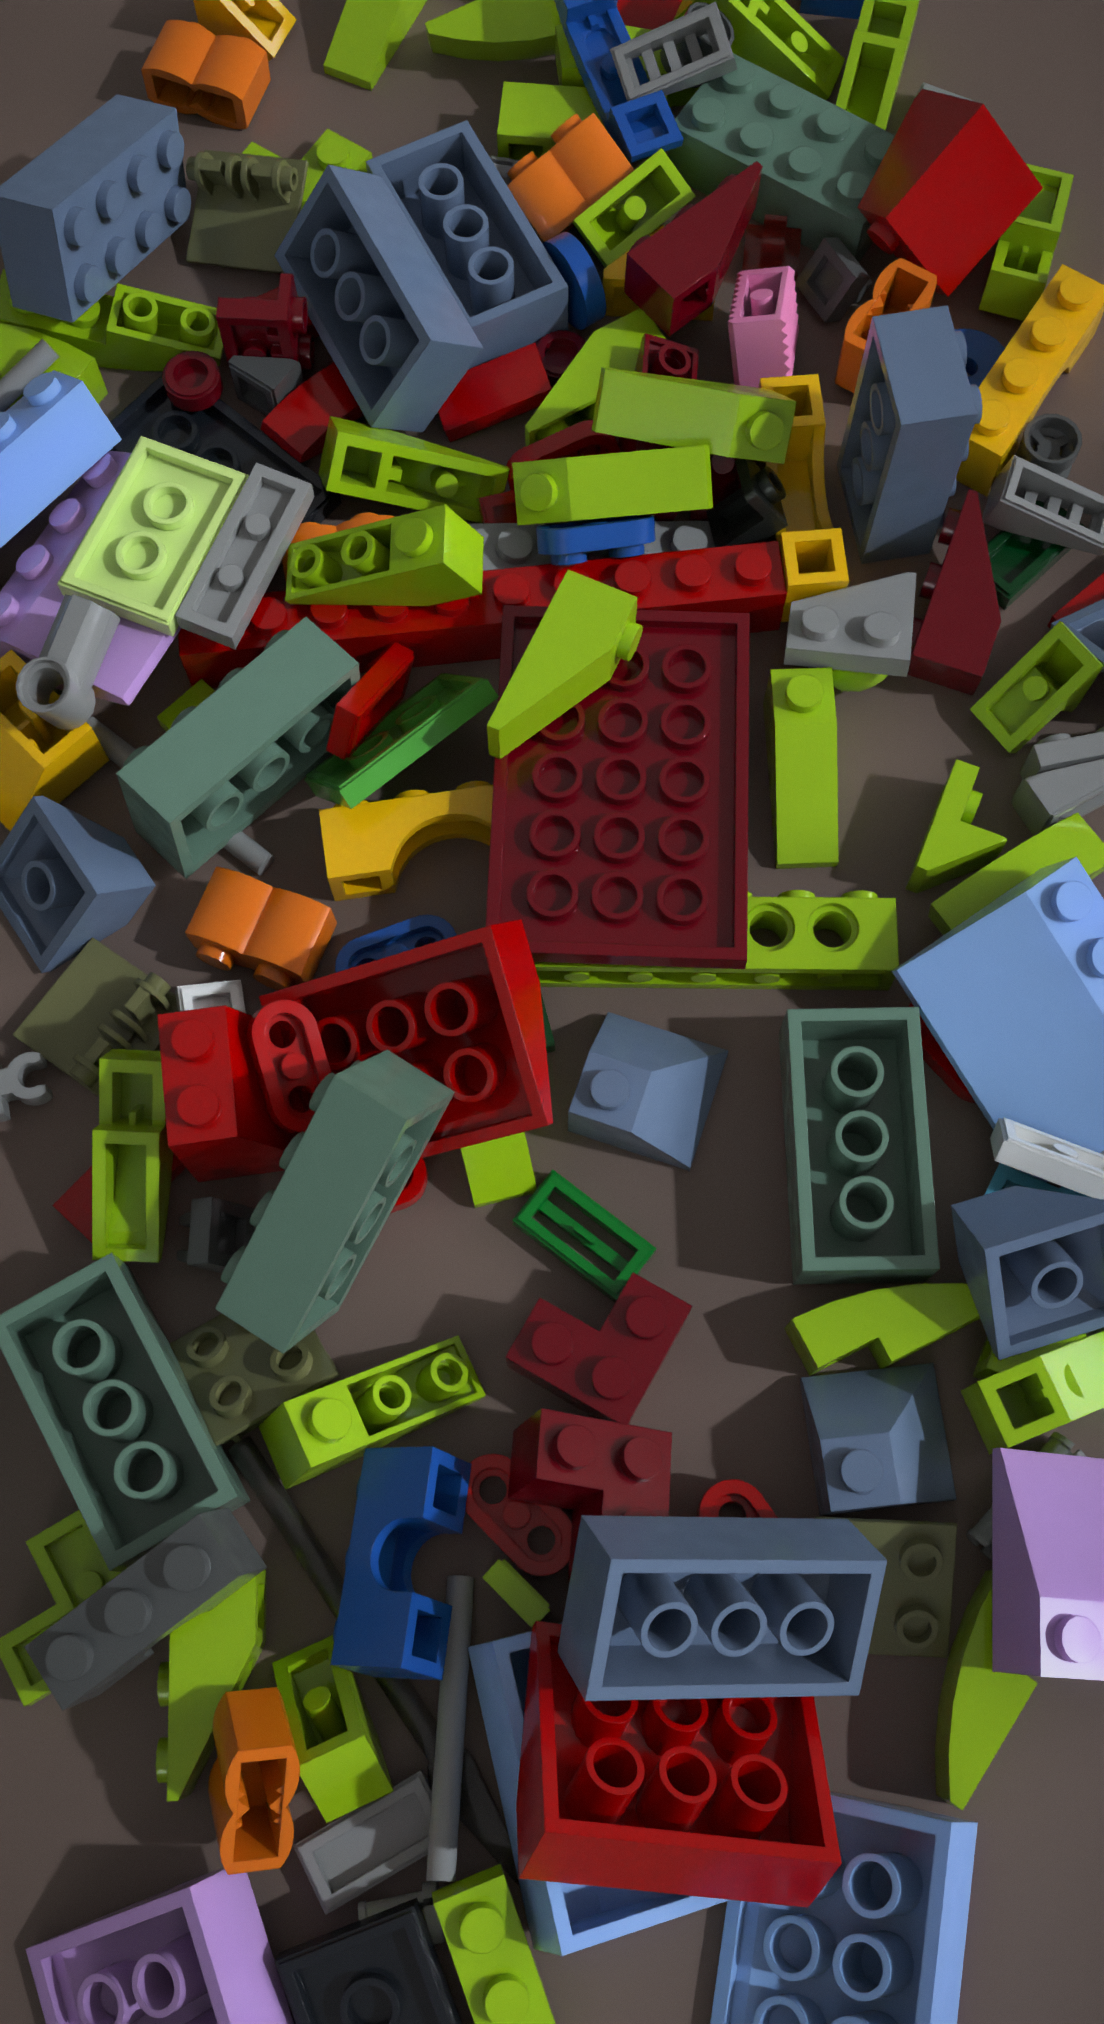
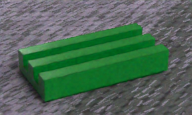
M553 1169L512 1220L513 1225L614 1303H616L631 1274L634 1272L639 1275L640 1270L649 1262L657 1249ZM555 1191L636 1254L628 1262L547 1200V1198ZM539 1211L617 1271L619 1276L615 1281L532 1217Z

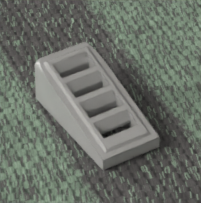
M716 2L610 49L627 102L660 90L666 96L737 70L735 58ZM708 34L714 53L703 57L697 37ZM686 41L692 63L682 67L675 44ZM664 48L672 72L661 76L653 52ZM639 56L643 57L650 78L649 82L642 85L639 83L632 62L633 58Z
M1013 455L992 484L982 517L983 523L1006 532L1101 555L1104 552V496ZM1037 500L1044 502V506L1040 507L1035 503ZM1060 507L1068 509L1065 518L1058 515ZM1082 513L1091 515L1088 528L1079 525Z
M1104 758L1039 773L1022 779L1011 803L1033 836L1077 812L1083 817L1104 805Z

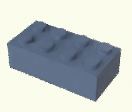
M116 94L0 185V248L13 307L71 323L75 322L190 218L191 195L186 188L183 164L184 140L179 132L177 109L175 107Z
M467 120L366 161L367 173L383 177L482 344L483 349L470 368L534 342L537 343L541 337L557 330L568 331V285Z
M328 164L274 256L284 273L293 274L297 296L306 297L308 316L370 427L424 432L480 354L483 346L383 177Z
M948 305L872 316L837 462V469L861 564L930 553L937 530L942 529L944 525V510L948 498L955 494L958 469L961 462L966 461L968 458L969 438L973 426L981 421V393L976 384L970 385L965 369L967 363L965 336L962 331H955Z
M582 1515L557 1653L585 1701L859 1696L887 1559L848 1519Z

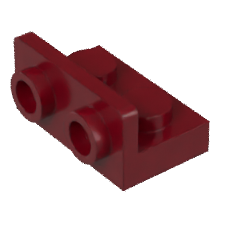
M292 273L280 274L277 300L260 299L257 297H218L216 320L227 361L233 355L293 359L300 363L303 379L305 370L314 369L315 340L312 334H306L308 326L306 297L297 296Z

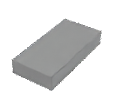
M423 1769L395 1784L393 1792L339 1817L293 1845L325 1915L428 1855L432 1787Z

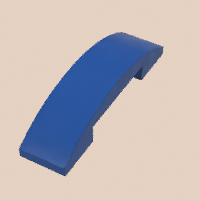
M554 0L570 50L593 105L608 133L627 160L633 163L651 157L661 148L664 151H668L682 146L684 139L662 90L627 102L610 51L611 48L631 40L617 8L618 0ZM639 57L633 58L632 62L640 85L649 82Z

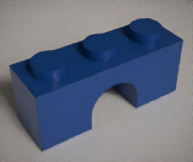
M433 1446L365 1448L361 1476L356 1488L357 1501L350 1545L345 1556L346 1570L339 1614L333 1631L334 1645L330 1665L371 1677L443 1680L452 1606L415 1593L412 1586L411 1570L417 1552L430 1538L440 1534H462L472 1464Z

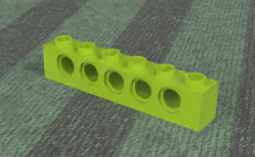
M789 890L780 893L777 897H752V893L748 891L747 963L745 969L534 962L540 981V987L889 990L895 979L892 971L899 966L896 898H878L876 893L865 890L850 891L842 894L840 897H815L814 893L806 890ZM756 929H769L779 936L781 943L772 947L762 946L754 941L750 933ZM820 929L832 930L840 935L844 944L839 947H827L816 939L814 932Z

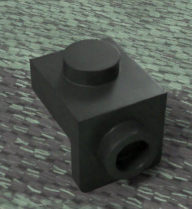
M737 459L735 461L741 488L706 511L715 547L761 543L788 526L781 500L786 497V492L780 479L771 468L766 466L761 470L752 460Z

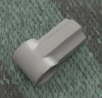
M65 594L39 658H35L24 665L18 674L16 691L22 705L58 729L71 730L79 728L86 723L93 714L96 703L92 686L121 618L113 611L91 600L74 594L72 596ZM64 684L63 693L59 699L49 704L50 694L54 688Z

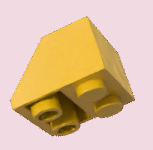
M12 649L0 658V823L9 832L33 796L43 795L60 803L109 761L94 730L87 722L79 728L71 730L58 729L22 705L17 697L16 682L18 674L26 663ZM54 690L50 694L49 704L54 703L60 697Z

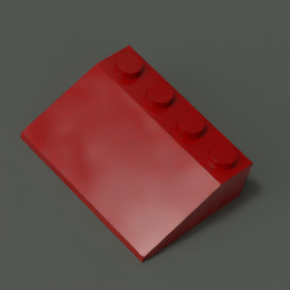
M522 919L482 927L259 996L262 1007L277 1000H292L304 1005L313 1014L319 1028L330 1070L334 1074L348 1069L357 1060L364 1061L385 1050H389L455 1091L420 1159L553 1124L541 987ZM273 1024L269 1031L272 1043L279 1048H284L290 1039L289 1031L282 1024ZM298 1087L290 1091L288 1098L291 1108L296 1112H303L308 1105L306 1092Z
M535 1621L531 1631L516 1801L519 1879L808 1908L842 1864L814 1696L585 1701L557 1653L562 1624Z

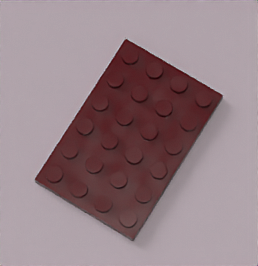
M503 605L498 702L548 607ZM637 609L636 623L643 626V631L631 660L628 662L620 659L608 682L502 759L495 757L486 926L522 919L534 962L745 969L747 963L750 613Z

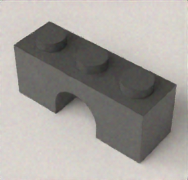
M229 1507L199 1513L24 1648L63 1711L102 1694L153 1655L152 1647L192 1618L212 1610L266 1569L267 1566Z

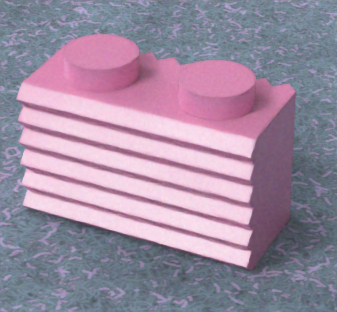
M790 266L743 270L737 273L729 320L727 321L734 385L758 388L760 378L792 376L800 325L797 324L799 315L796 313L798 304L796 303L797 293L795 292L796 282L794 281L795 270Z

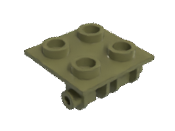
M213 150L200 151L196 157L190 156L186 162V175L189 180L196 182L198 191L186 261L195 264L284 273L274 255L301 211L309 162L307 160Z
M92 937L13 1033V1036L33 1051L40 1053L47 1061L99 1097V1058L112 1049L157 1051L160 1047L157 1014L178 1012L176 995L170 991L171 986L153 972H150L148 975Z
M220 1314L170 1343L216 1446L223 1445L230 1440H233L236 1444L242 1442V1436L256 1429L265 1421L264 1418L269 1417L283 1402L330 1385V1381L340 1376L337 1367L324 1349L315 1330L283 1354L224 1314Z
M815 1516V1519H848L887 1559L868 1654L948 1658L957 1524L954 1522Z

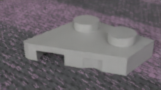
M905 572L791 602L784 665L814 668L832 667L833 670L907 677L911 661L917 573Z

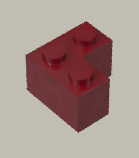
M634 1272L631 1274L600 1331L539 1298L505 1356L507 1367L594 1418L629 1424L685 1324L693 1306Z
M541 1408L513 1431L508 1499L573 1510L568 1580L571 1577L582 1515L669 1517L672 1432Z

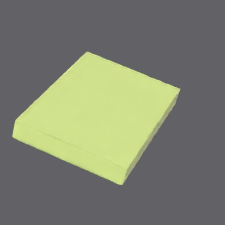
M141 436L57 583L62 595L72 596L74 594L91 600L113 611L119 617L173 637L179 627L175 615L249 475Z

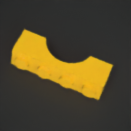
M1064 264L1061 265L978 387L982 398V417L980 423L973 426L969 438L968 458L966 461L961 462L956 475V481L986 497L988 496L996 476L1015 455L1027 424L1033 420L1063 372L1069 374L1095 335L1104 313L1103 284Z
M818 374L760 378L758 387L773 390L797 401L785 463L759 461V468L761 470L768 466L775 472L786 492V497L781 500L788 526L769 538V542L778 541L787 591L781 622H789L791 602L847 588L849 583L842 529L833 527L827 505L824 475L826 422Z
M470 781L450 791L429 793L425 790H408L399 793L394 799L374 802L363 800L352 809L335 804L333 808L319 809L327 879L334 901L396 893L401 874L406 865L418 852L433 843L446 839L466 838L480 841L490 846L493 784L491 785L486 781Z

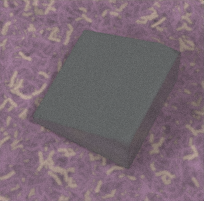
M233 355L228 361L237 398L265 416L304 382L301 365L293 359Z

